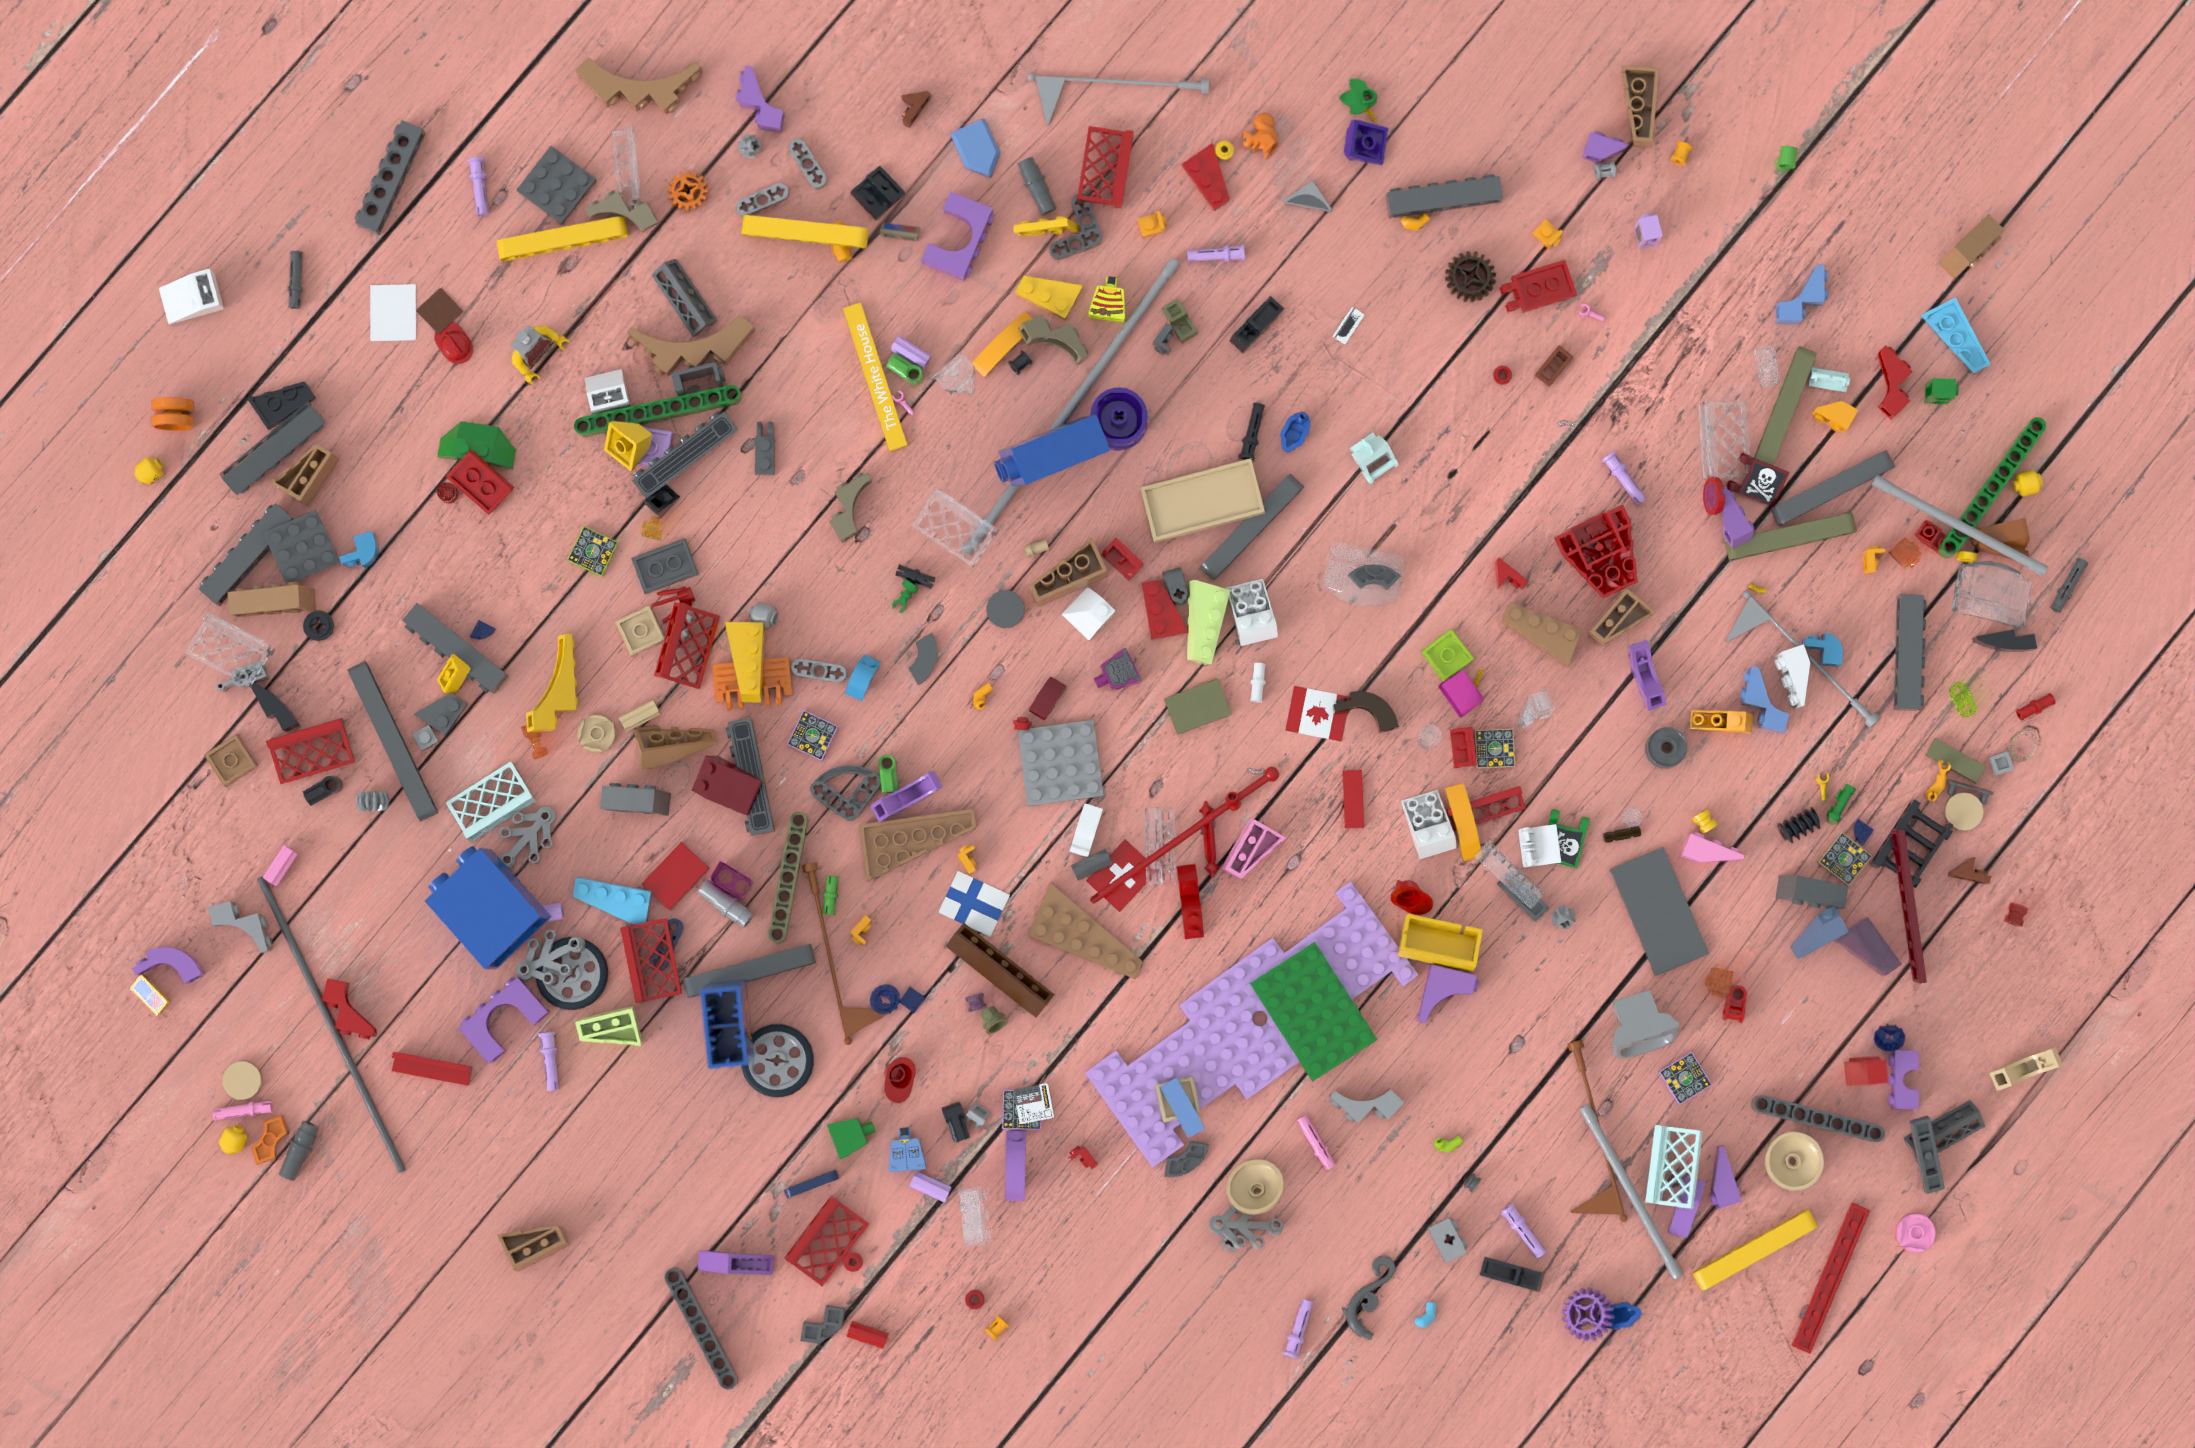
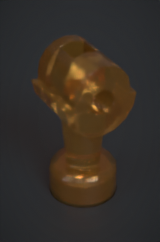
M527 725L522 726L523 735L530 740L534 748L532 752L533 758L538 759L548 755L547 749L541 746L539 737H542L541 732H527Z

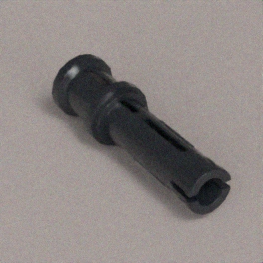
M1253 403L1247 434L1242 438L1243 446L1241 453L1238 455V458L1242 460L1250 458L1252 461L1255 460L1254 452L1259 444L1257 436L1265 408L1264 404Z

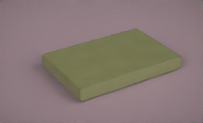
M1218 679L1164 699L1177 735L1231 715Z

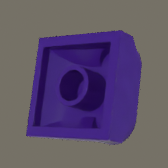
M1356 119L1352 120L1346 133L1344 146L1346 158L1351 161L1359 160L1383 165L1388 128Z

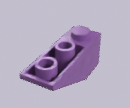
M1724 486V489H1722V494H1725V504L1722 510V533L1733 549L1752 540L1754 526L1751 521H1747L1743 508L1735 502L1736 499L1733 492Z

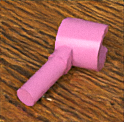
M1587 304L1581 305L1582 308L1588 310L1586 313L1579 311L1581 317L1590 316L1601 321L1604 320V316L1591 311Z
M898 390L901 395L900 399H895L892 395L895 403L901 404L910 415L915 413L905 401V396L901 391Z

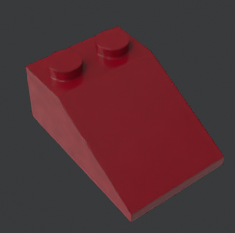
M718 755L705 756L692 791L717 804L741 814L749 815L762 780Z

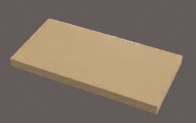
M1251 458L1141 487L1154 543L1265 514Z

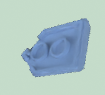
M981 119L952 132L950 135L965 168L991 178L1000 151L986 120Z

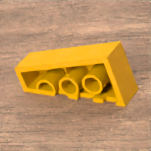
M725 622L742 702L761 703L765 639L763 622Z

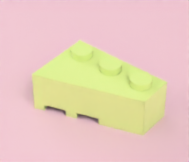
M634 1005L579 1018L575 1022L580 1041L631 1044L636 1046H642L643 1044Z

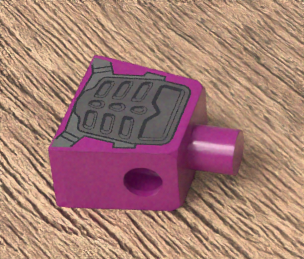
M1126 648L1101 664L1100 668L1103 674L1094 678L1098 688L1109 684L1112 691L1142 682Z

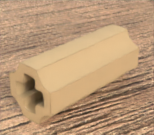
M652 699L620 715L619 719L626 732L661 715Z

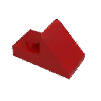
M1498 558L1496 560L1497 589L1507 578L1510 580L1509 583L1516 589H1523L1529 582L1502 559Z

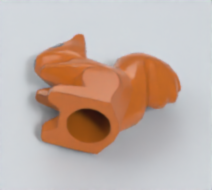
M1260 113L1254 118L1253 124L1257 130V133L1254 135L1242 130L1243 146L1246 149L1253 146V153L1262 149L1266 159L1277 149L1279 144L1277 133L1273 129L1275 119L1271 114Z

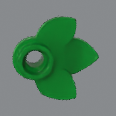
M1350 79L1349 85L1351 90L1339 96L1343 104L1351 106L1350 114L1355 115L1362 114L1367 107H1371L1377 102L1376 92L1368 88L1367 84L1359 79ZM1369 96L1371 100L1367 101L1364 98Z

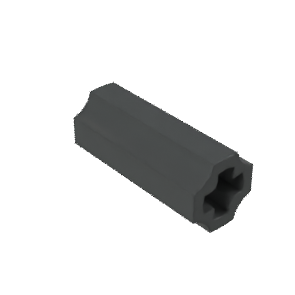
M1106 849L1071 865L1079 881L1113 863Z

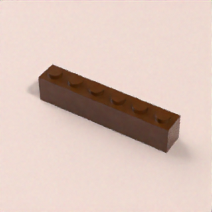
M965 923L960 926L946 945L948 949L1035 1018L1038 1017L1055 995Z

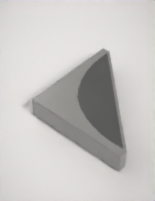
M1313 181L1283 201L1285 204L1297 205L1303 208L1323 210L1329 213L1332 211V208Z

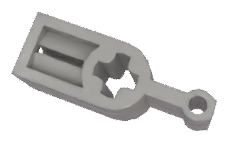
M259 660L234 671L231 680L224 683L220 682L216 687L221 692H226L233 686L248 688L250 683H260L269 679L270 676L264 662ZM241 675L246 677L243 679V683L238 681L241 679Z

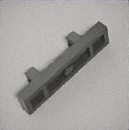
M1927 1115L1910 1120L1909 1123L1924 1192L1929 1194L1943 1190L1945 1186L1931 1119Z

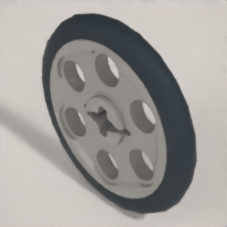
M572 937L555 941L550 953L567 945ZM583 939L585 941V948L580 952L581 956L578 960H573L570 957L571 952L561 956L562 964L570 965L572 970L576 969L575 978H568L561 975L558 971L544 966L536 969L542 973L549 972L558 976L559 981L553 986L545 984L542 980L536 978L537 987L541 995L555 1007L564 1010L582 1009L595 1002L604 991L608 981L607 962L603 953L590 941ZM577 941L573 942V947L577 946ZM591 961L595 964V970L588 973L585 970V964ZM564 967L563 972L566 973L568 971V967ZM590 981L591 989L584 992L581 989L582 982ZM566 987L573 989V995L570 998L563 996V989Z
M771 1024L760 1028L752 1034L754 1057L748 1065L741 1066L748 1084L757 1092L770 1097H785L800 1090L809 1080L814 1066V1054L807 1038L799 1030L783 1024ZM777 1036H782L785 1039L782 1047H777L774 1044V1039ZM759 1044L767 1046V1052L764 1055H759L756 1051ZM797 1047L800 1049L801 1053L798 1058L790 1056L791 1048ZM776 1055H779L780 1059L789 1062H782L775 1066L774 1062L767 1061L766 1059L776 1058ZM758 1063H762L765 1066V1071L762 1074H757L754 1070L755 1065ZM792 1066L798 1069V1075L794 1078L788 1075V1069ZM774 1074L779 1075L781 1078V1082L777 1086L770 1083V1077Z

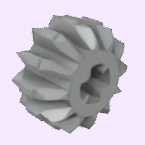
M385 791L359 792L357 794L356 805L359 811H385L388 809L389 798L388 793Z

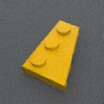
M1066 216L1055 217V220L1038 219V222L1031 223V221H1021L1019 225H1013L1014 233L1019 236L1044 235L1045 231L1063 234V230L1080 233L1079 225L1069 220Z
M1024 276L1015 294L1066 320L1083 285Z

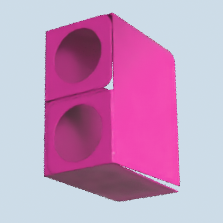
M1464 670L1439 685L1441 692L1460 718L1484 700Z
M719 861L710 877L713 883L741 899H745L754 884L749 877L723 861ZM728 870L731 872L732 880L729 883H722L719 880L721 871ZM745 880L749 886L747 892L738 893L735 889L736 882Z

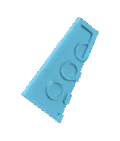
M1956 297L1921 315L1926 323L1973 374L1991 365Z
M582 877L575 878L573 897L633 925L647 922L652 891Z

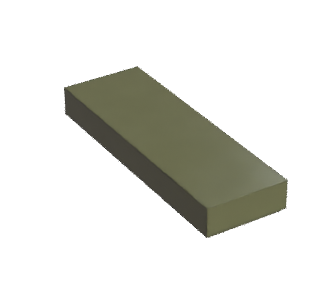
M1937 738L1933 740L1925 754L1936 762L1943 760L1942 765L1945 767L1949 762L1951 765L1950 770L1975 784L1979 781L1986 766Z

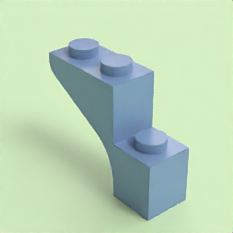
M1824 265L1816 266L1796 299L1779 302L1776 305V324H1800L1802 319L1805 318V308L1802 306L1823 305L1828 298V290L1825 289L1828 273L1827 270H1824Z
M1751 666L1744 674L1743 681H1746L1745 689L1742 688L1739 699L1742 700L1741 705L1763 710L1758 717L1759 729L1782 734L1786 730L1789 713L1776 709L1770 703L1760 669L1756 666Z

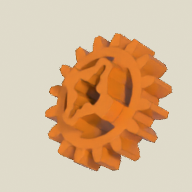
M687 170L685 175L680 171L679 177L674 175L675 181H669V185L672 188H667V192L672 193L668 196L669 200H673L672 205H678L680 211L684 207L686 212H689L690 208L696 211L697 205L702 208L701 201H707L704 195L709 194V191L704 189L708 185L707 182H703V176L697 178L698 173L694 172L691 175L690 170ZM686 188L690 189V194L686 193ZM700 193L699 197L695 200L696 195ZM684 199L687 200L689 203H684L680 200Z

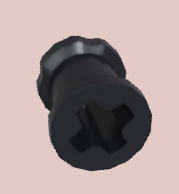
M1022 350L1020 355L1013 361H1009L1008 364L1019 375L1020 371L1026 366L1032 365L1033 362Z

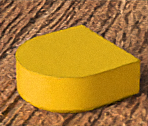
M1960 551L1956 554L1957 561L1977 562V553Z

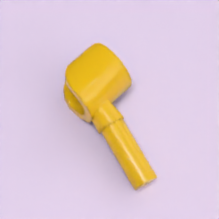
M1820 773L1816 778L1821 788L1822 800H1826V783L1829 780L1828 773L1825 774L1826 781L1820 779Z

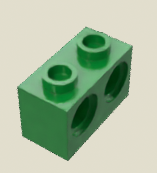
M1932 378L1925 384V404L1947 405L1954 400L1959 393V385L1956 384V379Z

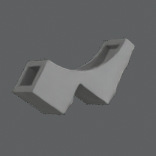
M232 901L208 907L213 926L230 925L238 927L254 939L260 953L271 951L270 946H273V943L265 929L268 927L265 916L262 917V914L256 913L238 918L240 915L239 906L235 905Z
M1391 1089L1378 1098L1368 1101L1351 1100L1342 1096L1337 1091H1333L1329 1096L1332 1099L1330 1103L1337 1109L1341 1107L1346 1112L1344 1116L1352 1123L1354 1121L1359 1123L1373 1107L1376 1108L1374 1112L1382 1120L1384 1117L1389 1120L1404 1104Z

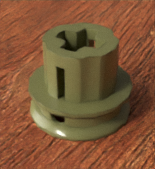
M995 1006L986 1008L980 1014L984 1021L982 1027L986 1029L987 1034L999 1031L1008 1022L1004 1018L1005 1015L998 1013Z

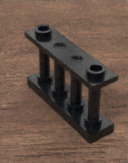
M1915 799L1909 802L1892 830H1905L1906 835L1929 849L1924 859L1908 850L1909 860L1919 865L1915 873L1911 874L1914 888L1921 882V874L1943 840H1948L1953 832L1951 830L1953 824L1948 823L1943 827L1921 813L1918 808L1921 803ZM1911 818L1918 819L1939 833L1934 843L1910 828L1908 823ZM1891 832L1869 865L1875 869L1885 866L1897 874L1896 864L1890 861L1887 856L1890 850L1894 851Z

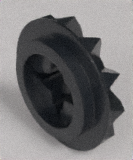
M318 610L306 616L303 622V629L307 637L315 641H322L333 634V618L328 613ZM320 620L321 624L326 626L322 627L318 632L317 628L311 626L318 624Z

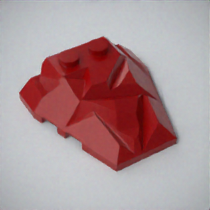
M1624 505L1591 517L1554 537L1561 555L1603 599L1638 582L1636 561L1633 554L1634 542L1631 536L1632 524Z

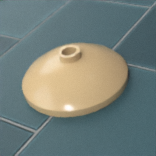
M1800 1132L1781 1134L1771 1142L1765 1155V1167L1769 1177L1778 1186L1787 1190L1797 1191L1810 1187L1819 1179L1824 1166L1823 1153L1818 1143L1810 1136ZM1791 1157L1795 1159V1163L1793 1165L1789 1163V1159Z
M1260 1159L1249 1160L1236 1167L1229 1176L1226 1187L1227 1196L1231 1204L1240 1212L1261 1214L1272 1209L1280 1201L1284 1192V1179L1280 1170L1271 1162Z

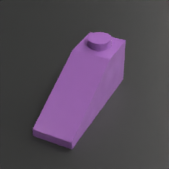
M1724 1145L1717 1146L1711 1184L1712 1194H1710V1199L1713 1206L1716 1205L1717 1208L1742 1202Z
M1683 1176L1682 1180L1687 1185L1691 1178ZM1700 1180L1696 1182L1693 1209L1674 1208L1668 1233L1685 1238L1688 1237L1705 1182ZM1683 1192L1678 1198L1683 1204H1688L1689 1196L1686 1192Z

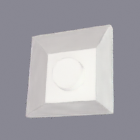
M1087 587L1062 613V616L1083 636L1090 640L1114 616L1116 610L1101 596Z

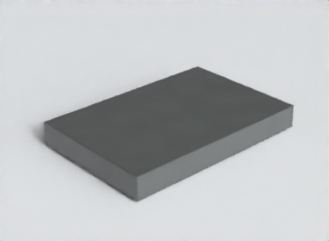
M686 539L631 558L644 594L699 575Z

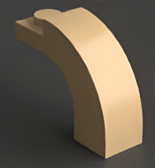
M2056 1047L2013 1061L1989 1074L1998 1091L2013 1086L2034 1075L2060 1067L2063 1063Z

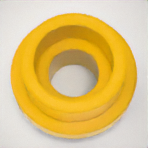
M1228 141L1219 142L1215 148L1216 156L1222 160L1230 159L1234 154L1233 145ZM1221 148H1228V152L1223 153Z

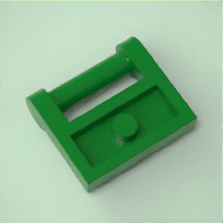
M1846 784L1843 790L1840 789L1835 797L1837 802L1834 807L1831 806L1827 811L1826 816L1828 819L1826 822L1831 825L1839 823L1840 816L1856 788Z

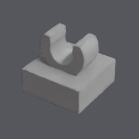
M975 1102L966 1114V1122L968 1123L972 1119L976 1122L974 1128H978L984 1124L991 1112Z

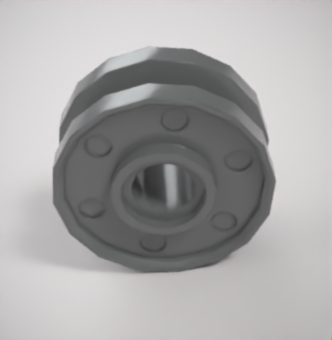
M1663 727L1656 730L1648 737L1645 744V754L1648 760L1654 766L1661 769L1677 766L1687 753V742L1684 735L1672 727ZM1666 743L1670 746L1671 750L1669 753L1662 750V744Z

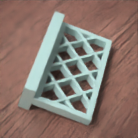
M510 761L447 801L446 804L461 827L466 839L472 843L510 819L514 813L521 812L537 801ZM511 768L513 771L512 781L502 779L504 772ZM491 780L498 781L495 791L486 789L487 783ZM501 782L510 784L508 794L499 792ZM514 785L522 786L525 791L518 796L512 795ZM475 790L481 791L479 801L470 800L471 793ZM485 792L494 794L492 804L483 802ZM498 795L507 797L506 803L502 806L495 805ZM457 801H464L463 812L456 811L453 804ZM468 803L478 804L476 814L466 813ZM482 805L491 807L487 816L479 815ZM465 815L475 817L473 824L468 828L463 824Z
M1655 1125L1646 1194L1647 1203L1693 1209L1703 1131ZM1671 1131L1676 1132L1680 1137L1674 1144L1670 1140ZM1690 1134H1696L1695 1143L1690 1146L1686 1138ZM1683 1141L1687 1150L1680 1155L1675 1147ZM1673 1150L1678 1158L1670 1163L1667 1157L1668 1153ZM1688 1153H1691L1693 1162L1688 1166L1683 1158ZM1681 1161L1685 1169L1678 1174L1673 1166ZM1671 1170L1675 1178L1668 1183L1665 1179V1173ZM1688 1172L1691 1176V1181L1685 1185L1681 1177ZM1678 1180L1683 1188L1675 1193L1671 1185ZM1668 1189L1673 1197L1668 1201H1662L1663 1192ZM1683 1192H1686L1689 1196L1688 1204H1683L1678 1198Z

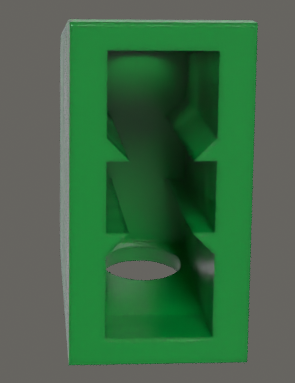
M859 1118L827 1125L840 1159L867 1145L866 1136L876 1132L872 1121L861 1125Z

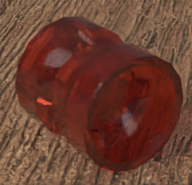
M442 483L437 488V496L444 503L452 504L457 501L459 493L451 483Z
M2009 903V913L2005 915L2004 922L2023 927V916L2027 914L2028 908L2019 904Z

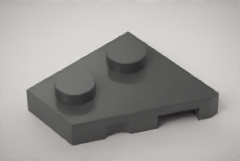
M450 693L416 712L415 715L447 736L468 704Z

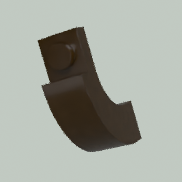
M1350 692L1348 694L1349 701L1346 698L1339 699L1332 706L1334 714L1357 708L1368 711L1374 717L1379 733L1398 729L1399 727L1391 706L1384 699L1370 692Z

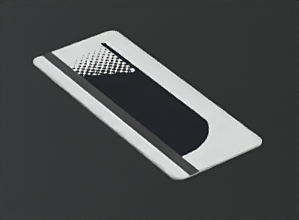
M1351 307L1333 337L1346 344L1364 317V314Z

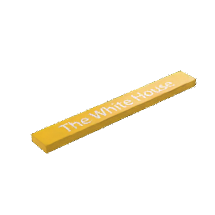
M860 302L845 307L843 311L889 452L907 447L908 445L862 304Z

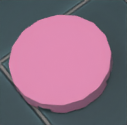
M1909 1214L1898 1223L1896 1237L1904 1249L1911 1252H1923L1934 1243L1936 1237L1935 1226L1924 1215Z

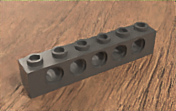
M403 120L400 125L397 124L395 127L393 141L388 143L386 147L387 154L378 165V174L372 178L370 184L372 187L363 198L364 205L356 213L355 223L358 227L380 236L426 134L422 128ZM404 139L409 140V143H408L407 146H405V147H401V146H400V143H401L402 140H404ZM397 156H400L401 161L397 164H393V159ZM392 173L393 178L390 181H385V176ZM383 190L386 192L384 197L377 198L379 191ZM372 208H378L375 215H369V211Z

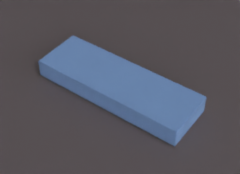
M1178 1078L1160 1087L1188 1138L1205 1129Z

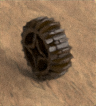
M1467 251L1466 257L1463 253H1460L1459 259L1454 257L1452 259L1454 263L1449 262L1448 267L1450 269H1446L1445 273L1450 276L1445 277V281L1450 282L1447 284V288H1454L1451 291L1452 295L1456 292L1458 293L1456 297L1458 300L1462 295L1464 296V302H1467L1468 297H1470L1472 303L1475 301V297L1481 301L1482 295L1487 297L1489 295L1488 291L1493 290L1491 285L1495 284L1496 280L1492 278L1496 277V273L1490 271L1495 267L1494 265L1488 266L1491 261L1490 259L1483 261L1484 254L1478 258V252H1474V255L1471 256L1470 251ZM1465 263L1474 264L1470 269L1459 267ZM1479 267H1481L1485 273L1486 282L1483 281L1482 277L1478 275ZM1475 270L1474 277L1466 284L1467 277ZM1455 272L1459 273V276L1463 279L1462 286L1457 283ZM1470 285L1481 286L1478 290H1467Z

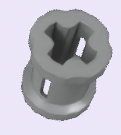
M1614 161L1600 165L1594 163L1596 180L1610 176L1616 178Z

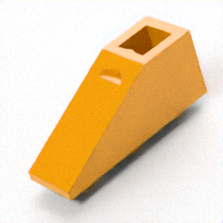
M1691 710V730L1752 734L1753 714L1748 712Z

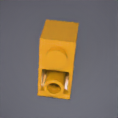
M1843 401L1816 407L1811 412V415L1814 416L1816 421L1831 425L1830 428L1832 430L1844 433L1848 430L1858 410Z

